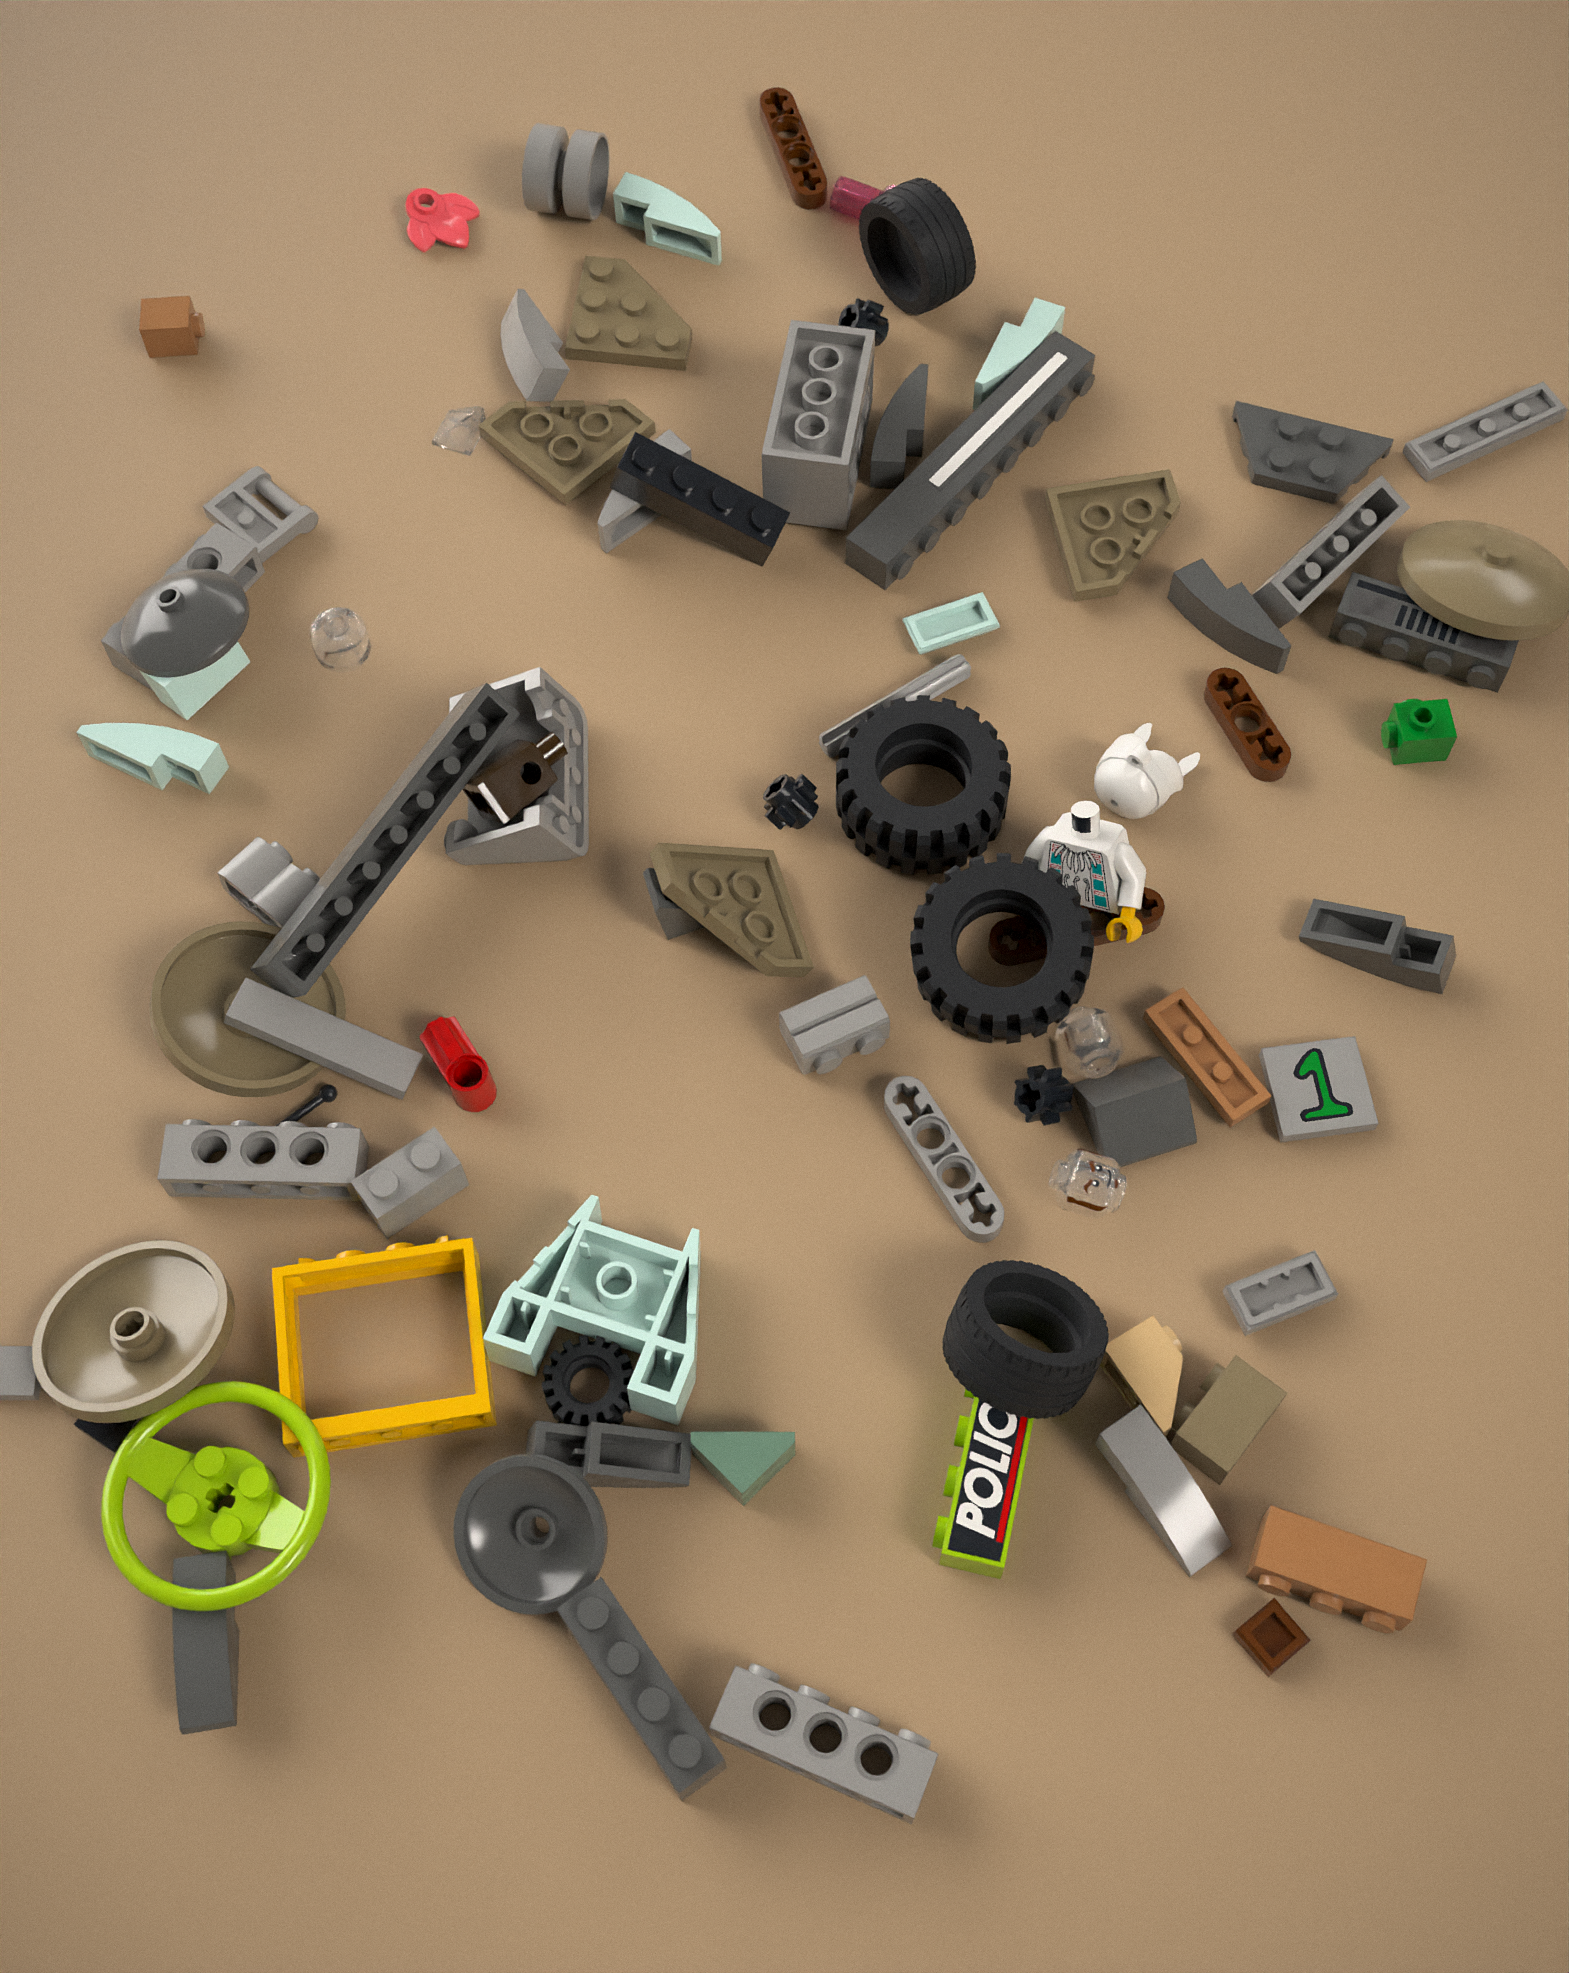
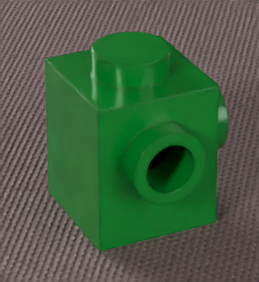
M1408 699L1401 703H1394L1388 720L1383 722L1381 726L1382 744L1384 748L1390 749L1393 765L1447 760L1457 739L1448 699L1425 701Z

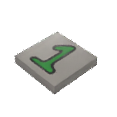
M1355 1036L1261 1048L1259 1058L1267 1091L1271 1094L1270 1103L1280 1142L1376 1129L1379 1123Z

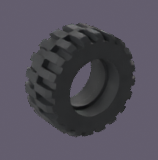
M917 695L915 701H906V698L902 697L890 700V707L884 709L882 705H878L868 711L867 721L859 719L849 729V737L843 739L839 749V760L836 762L837 816L842 818V829L847 838H856L855 847L864 856H869L873 853L876 855L877 864L887 869H890L892 864L901 866V873L914 875L915 869H927V875L940 874L943 866L950 865L952 868L957 865L960 868L967 865L968 855L972 858L980 856L987 850L988 841L996 839L1001 830L1002 820L1005 819L1011 781V764L1007 762L1008 751L1005 743L1000 739L997 740L998 731L986 720L983 723L979 722L980 714L970 707L966 706L962 710L956 707L957 701L942 698V702L931 701L930 695ZM913 764H927L939 767L952 774L960 782L964 790L952 800L940 805L914 806L890 795L881 782L887 775L901 767Z
M997 853V862L985 863L983 855L969 859V868L961 871L955 865L944 873L945 881L941 885L934 882L925 893V904L918 905L913 918L914 930L911 931L910 948L913 972L917 979L918 990L923 1000H928L931 1004L933 1014L941 1022L946 1019L950 1021L952 1029L963 1036H966L969 1031L978 1034V1041L992 1043L993 1037H1006V1044L1021 1042V1036L1029 1033L1036 1038L1047 1033L1048 1025L1053 1022L1060 1024L1069 1016L1071 1006L1078 1004L1084 993L1085 985L1090 975L1094 952V935H1091L1092 920L1089 911L1081 907V895L1073 885L1065 887L1062 884L1063 875L1052 867L1046 873L1038 869L1039 860L1025 856L1022 864L1011 862L1010 853ZM997 912H1007L1022 916L1035 924L1043 933L1047 945L1045 963L1040 972L1030 980L1011 987L989 986L971 978L962 969L958 961L957 942L964 928L981 916Z

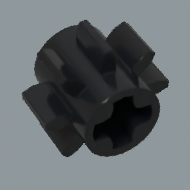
M857 298L855 304L847 305L841 312L838 326L875 330V347L884 342L889 331L888 319L881 316L884 306L869 299L864 301Z
M787 774L779 776L764 792L763 799L767 802L764 806L767 810L765 817L779 830L786 824L790 828L801 829L814 818L819 809V805L815 802L818 795L814 793L817 787L803 774H800L796 780Z
M1044 1065L1028 1067V1078L1017 1079L1014 1082L1017 1086L1014 1105L1026 1115L1025 1121L1027 1123L1040 1120L1044 1126L1059 1123V1113L1072 1111L1073 1106L1070 1104L1073 1097V1084H1070L1062 1076V1068L1060 1067L1046 1069Z

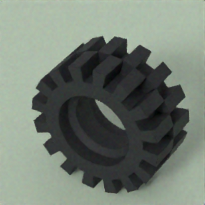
M588 1335L579 1336L580 1343L572 1345L570 1339L562 1343L564 1350L561 1353L554 1350L549 1356L552 1363L550 1366L545 1365L543 1370L545 1382H542V1389L553 1417L558 1423L563 1422L564 1424L588 1426L591 1422L620 1425L624 1422L623 1414L625 1412L630 1414L632 1411L630 1409L627 1387L634 1370L626 1353L623 1354L620 1346L614 1341L609 1345L605 1342V1338L597 1335L595 1341H589ZM586 1368L600 1369L609 1378L607 1393L603 1398L593 1403L580 1402L570 1392L573 1377L579 1371Z

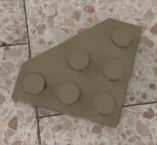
M585 256L565 344L566 359L686 371L692 343L691 327L625 259Z
M626 399L609 400V405L585 406L584 400L550 401V406L526 407V401H513L506 403L478 425L480 436L565 505L621 461L635 432L647 438L656 433L655 422Z
M1170 469L1046 488L1045 501L1074 602L1117 595L1177 516L1181 502Z
M658 843L650 852L662 893L765 976L805 977L814 968L774 850Z

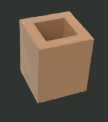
M190 296L141 299L139 332L149 358L198 355L199 338L205 336V324L202 313L195 312Z

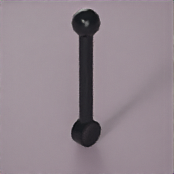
M331 1084L323 1085L316 1097L275 1126H279L280 1123L286 1121L297 1122L322 1103L333 1102L338 1095L336 1087Z

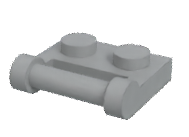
M259 466L248 470L202 506L206 517L214 524L219 523L255 545L262 563L298 534H306L312 531L318 522V514L309 506L298 504L271 481L270 474ZM252 494L263 495L287 517L281 521L256 500Z

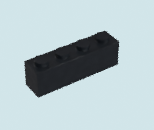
M637 432L634 433L618 464L610 485L611 489L762 567L773 550L791 513Z

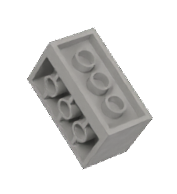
M791 320L761 454L763 498L791 512L786 521L787 523L840 530L848 529L873 401L875 330Z

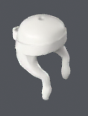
M1143 724L1134 734L1119 736L1105 751L1096 767L1094 790L1101 802L1112 812L1128 819L1146 817L1162 807L1170 795L1183 788V777L1197 766L1200 760V753L1196 752L1177 763L1173 757L1163 751L1148 750L1146 743L1150 737L1153 724Z

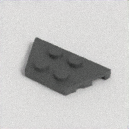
M1240 401L1235 402L1232 414L1233 421L1238 423L1240 429V445L1243 455L1249 462L1247 469L1252 484L1330 504H1335L1347 493L1349 486L1363 479L1368 474L1369 468L1380 457L1386 458L1389 455L1394 440Z

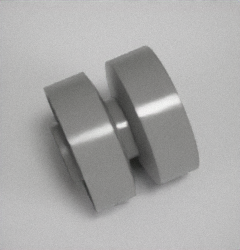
M541 123L535 124L527 140L522 169V193L526 208L532 211L556 214L563 203L568 216L596 220L601 213L605 201L609 179L610 151L606 134L577 129L569 142L568 132L565 127Z

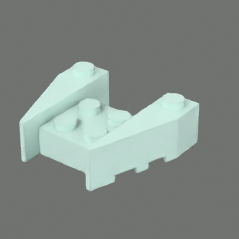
M591 1195L568 1220V1226L549 1247L545 1246L533 1259L534 1264L518 1282L514 1280L502 1294L483 1337L489 1361L536 1377L557 1326L588 1335L595 1339L596 1335L603 1337L606 1343L611 1344L614 1341L621 1348L641 1354L627 1387L630 1409L678 1426L696 1381L701 1262L699 1230L691 1229L683 1251L601 1225L602 1216L599 1197Z

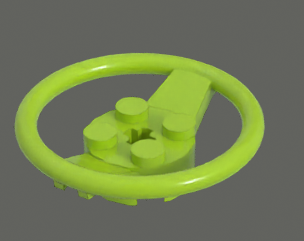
M223 1381L199 1385L173 1404L143 1417L119 1446L107 1472L101 1501L102 1528L107 1548L114 1563L130 1584L142 1594L156 1602L181 1610L216 1611L235 1607L260 1597L286 1579L298 1567L315 1543L323 1526L331 1489L330 1465L323 1440L308 1415L289 1398L272 1389L248 1382ZM238 1402L263 1408L281 1419L293 1431L304 1450L310 1481L306 1509L304 1511L282 1497L274 1473L263 1462L246 1450L233 1447L218 1448L216 1446H206L197 1454H193L152 1439V1437L173 1419L208 1404ZM128 1477L167 1505V1517L173 1522L178 1534L203 1554L226 1550L231 1560V1556L242 1555L254 1548L255 1550L279 1553V1555L253 1576L225 1587L190 1589L163 1580L151 1572L139 1560L129 1543L123 1519V1500ZM230 1494L235 1499L234 1505L231 1508L222 1507L219 1510L218 1506L221 1500Z

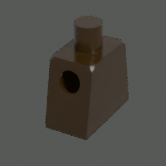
M550 732L536 744L531 741L517 739L485 760L462 790L482 818L505 824L556 783L558 778L551 766L566 756L568 752L561 740L553 732ZM523 766V774L520 775L521 767Z

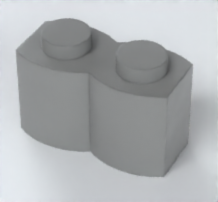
M260 837L255 838L218 872L223 888L245 909L255 914L264 924L279 928L286 924L320 880V877L311 869L305 868L302 871L291 864L293 862L291 855L278 842L273 841L269 844Z

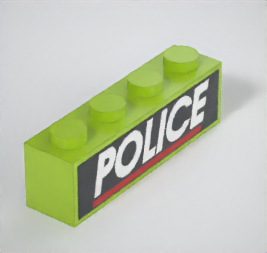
M965 1389L964 1397L974 1400L970 1417L959 1416L953 1446L963 1448L959 1467L949 1465L943 1496L953 1498L949 1517L938 1515L932 1547L942 1549L939 1565L1001 1579L1005 1567L1034 1418L1017 1417V1415H1010L1007 1412L999 1411L997 1408H993L989 1404L980 1401L981 1399L976 1398L970 1391Z

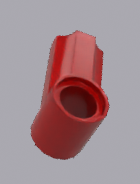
M441 1016L428 1023L424 1032L419 1035V1039L451 1089L456 1103L468 1112L486 1110L493 1104L497 1095V1088L486 1061L479 1056L455 1016L448 1018ZM480 1079L474 1086L463 1087L468 1080Z

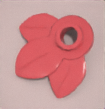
M428 188L415 189L406 198L405 209L410 218L407 234L417 249L425 253L434 245L436 240L465 249L468 247L469 228L467 221L477 218L480 214L478 207L470 199L457 193L440 195ZM420 204H426L430 207H423Z

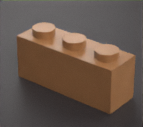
M1271 1505L1261 1518L1246 1577L1258 1581V1588L1267 1593L1287 1597L1289 1593H1293L1310 1599L1309 1605L1318 1611L1332 1615H1340L1344 1611L1361 1617V1623L1372 1630L1391 1634L1394 1633V1629L1401 1631L1413 1621L1427 1559Z

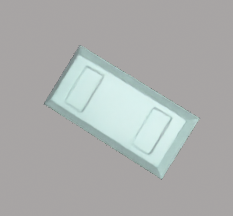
M983 592L903 618L906 629L919 655L1000 628V624Z

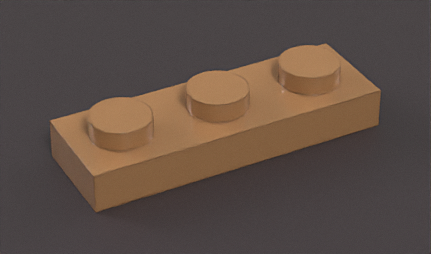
M1184 987L1145 1010L1143 1020L1230 1128L1269 1103L1271 1094Z

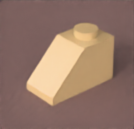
M1153 1315L1109 1342L1100 1366L1130 1409L1133 1410L1142 1405L1166 1438L1173 1422L1183 1356L1180 1353L1182 1352V1346L1173 1330L1167 1325L1161 1327Z

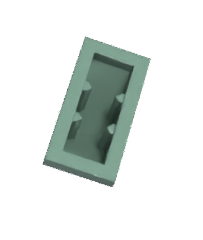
M691 1432V1447L693 1456L744 1506L795 1456V1432Z

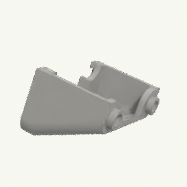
M541 667L489 684L520 714L485 760L517 739L531 741L536 744L550 732H553L561 740L568 754L551 766L558 778L556 783L505 824L482 818L468 799V821L460 819L450 822L447 826V832L444 836L446 854L462 865L567 861L586 855L589 846L588 724L581 704ZM465 693L449 698V713ZM523 766L521 767L520 775L523 774Z

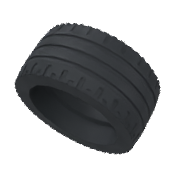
M915 178L903 182L874 198L861 211L859 235L866 261L876 282L885 295L902 311L911 315H920L931 311L961 294L973 282L976 273V259L970 232L954 202H952L951 198L947 196L942 188L938 187L931 180Z
M1015 1260L995 1261L994 1263L990 1262L987 1265H983L980 1269L978 1268L973 1272L961 1289L946 1323L942 1350H944L945 1361L949 1365L950 1371L953 1372L954 1377L973 1396L981 1399L980 1401L989 1404L993 1408H997L999 1411L1007 1412L1010 1415H1017V1417L1047 1419L1063 1415L1064 1412L1067 1413L1087 1391L1104 1357L1109 1337L1108 1326H1106L1107 1322L1099 1306L1095 1304L1096 1302L1080 1286L1078 1287L1076 1283L1070 1281L1067 1277L1047 1267L1035 1265L1031 1262ZM997 1324H1003L1027 1332L1042 1341L1053 1353L1025 1346L1008 1336Z

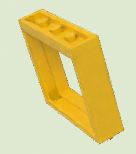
M447 1235L435 1240V1243L419 1246L407 1242L395 1243L387 1246L385 1251L367 1254L360 1250H348L337 1254L335 1259L316 1261L312 1258H298L299 1264L272 1268L280 1394L289 1398L305 1413L306 1404L298 1296L463 1271L476 1394L313 1419L311 1421L316 1426L327 1452L497 1426L491 1364L483 1342L487 1326L479 1253L472 1237L450 1240ZM282 1421L283 1445L294 1458L305 1456L298 1438Z

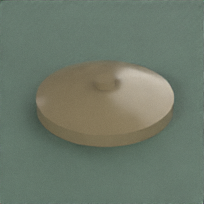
M1450 520L1435 522L1419 528L1408 537L1404 544L1397 565L1398 577L1404 590L1423 610L1454 628L1492 639L1529 640L1554 632L1562 626L1569 615L1568 569L1549 550L1517 532L1488 523Z
M243 921L216 924L199 930L183 939L167 954L160 964L151 991V1027L155 1039L167 1059L182 1074L197 1084L231 1096L266 1097L293 1090L312 1079L324 1068L320 1064L224 1023L225 1015L245 978L273 989L250 969L282 928L264 923ZM329 964L308 993L294 999L345 1020L346 1008L343 989L334 969Z
M169 1240L145 1241L111 1251L95 1259L74 1274L58 1290L44 1310L36 1327L32 1345V1363L37 1380L59 1408L85 1421L118 1423L135 1420L160 1411L195 1388L212 1370L223 1354L232 1333L235 1317V1304L231 1287L217 1264L206 1253L185 1243Z

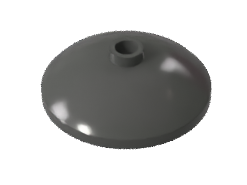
M188 569L165 576L145 589L128 610L121 628L123 651L138 670L151 676L179 677L200 671L222 658L242 636L249 619L248 598L241 585L232 576L218 570Z
M518 1454L505 1457L487 1466L465 1488L454 1517L455 1549L466 1576L487 1599L513 1612L536 1615L557 1611L559 1606L596 1580L605 1560L608 1530L604 1511L598 1497L588 1482L573 1468L548 1456ZM537 1517H542L547 1521L549 1525L548 1532H542L538 1529L536 1525Z

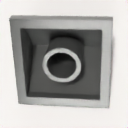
M1161 1056L1072 1083L1074 1086L1072 1089L1074 1097L1098 1154L1113 1159L1099 1156L1106 1172L1184 1148L1197 1142L1186 1078Z

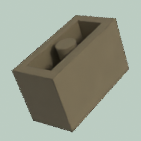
M1235 1355L1226 1368L1219 1363L1214 1366L1200 1386L1206 1392V1395L1196 1407L1187 1402L1173 1420L1171 1427L1177 1431L1170 1444L1174 1451L1219 1485L1287 1394L1286 1391L1237 1355Z

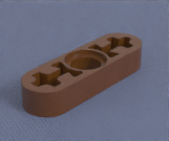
M1232 668L1214 670L1208 676L1203 694L1205 703L1250 774L1264 782L1279 780L1287 771L1291 759L1290 747L1244 676ZM1218 686H1222V688L1224 689V691H1219V692H1218V691H1217ZM1233 689L1231 698L1225 690ZM1240 717H1250L1257 722L1259 728L1253 732H1244L1236 726L1235 720ZM1264 752L1268 758L1276 757V764H1273L1269 759L1262 761V753Z

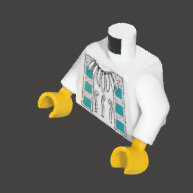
M1092 801L1077 802L1072 806L1071 813L1062 814L1054 826H1046L1028 846L1024 857L1027 856L1039 860L1038 869L1045 873L1050 867L1063 875L1062 884L1065 887L1073 885L1081 895L1080 905L1118 915L1121 912L1120 917L1114 918L1108 923L1106 935L1110 941L1118 940L1121 936V926L1124 924L1128 932L1126 943L1134 942L1141 936L1143 931L1140 920L1135 917V911L1141 909L1146 868L1133 847L1129 845L1127 830L1122 825L1100 820V809L1096 803Z

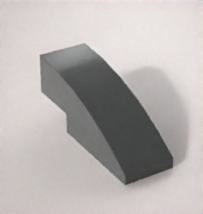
M919 364L904 380L891 398L881 418L872 450L870 488L896 489L904 481L906 456L922 457L928 364Z
M1203 558L1173 572L1167 598L1191 624L1209 639L1239 658L1275 674L1284 671L1291 644L1242 582L1226 589Z
M1313 899L1299 935L1300 942L1349 966L1393 982L1442 995L1456 958L1454 935L1407 927L1405 916L1319 899Z
M536 1421L528 1430L526 1454L544 1455L565 1463L579 1473L591 1487L676 1488L687 1487L690 1483L692 1448L690 1433L591 1422L588 1426Z
M226 1550L173 1559L172 1584L190 1589H214L236 1583V1572ZM172 1607L174 1671L179 1730L181 1734L185 1735L237 1726L240 1630L235 1621V1607L216 1611H189Z

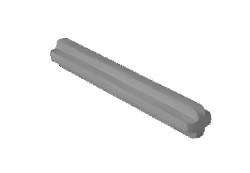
M957 654L821 733L819 736L821 749L828 757L838 755L843 739L849 737V729L859 719L867 721V712L878 705H882L885 709L890 707V700L905 697L906 701H915L917 695H930V700L970 677L971 666L969 662L966 661L963 655Z

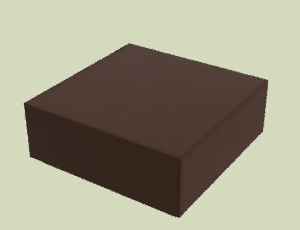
M1275 1598L1232 1634L1267 1677L1271 1676L1311 1641Z

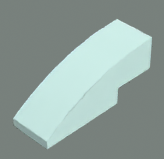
M628 172L624 173L613 193L616 223L645 231L646 245L714 265H720L722 261L721 232L707 216L673 191L643 177Z
M1034 298L1020 327L1004 322L975 381L974 410L1055 331L1062 334L1065 307Z
M101 723L81 725L77 731L90 757L160 790H163L171 778L174 777L210 794L229 768L219 743L193 733L169 727L140 723Z

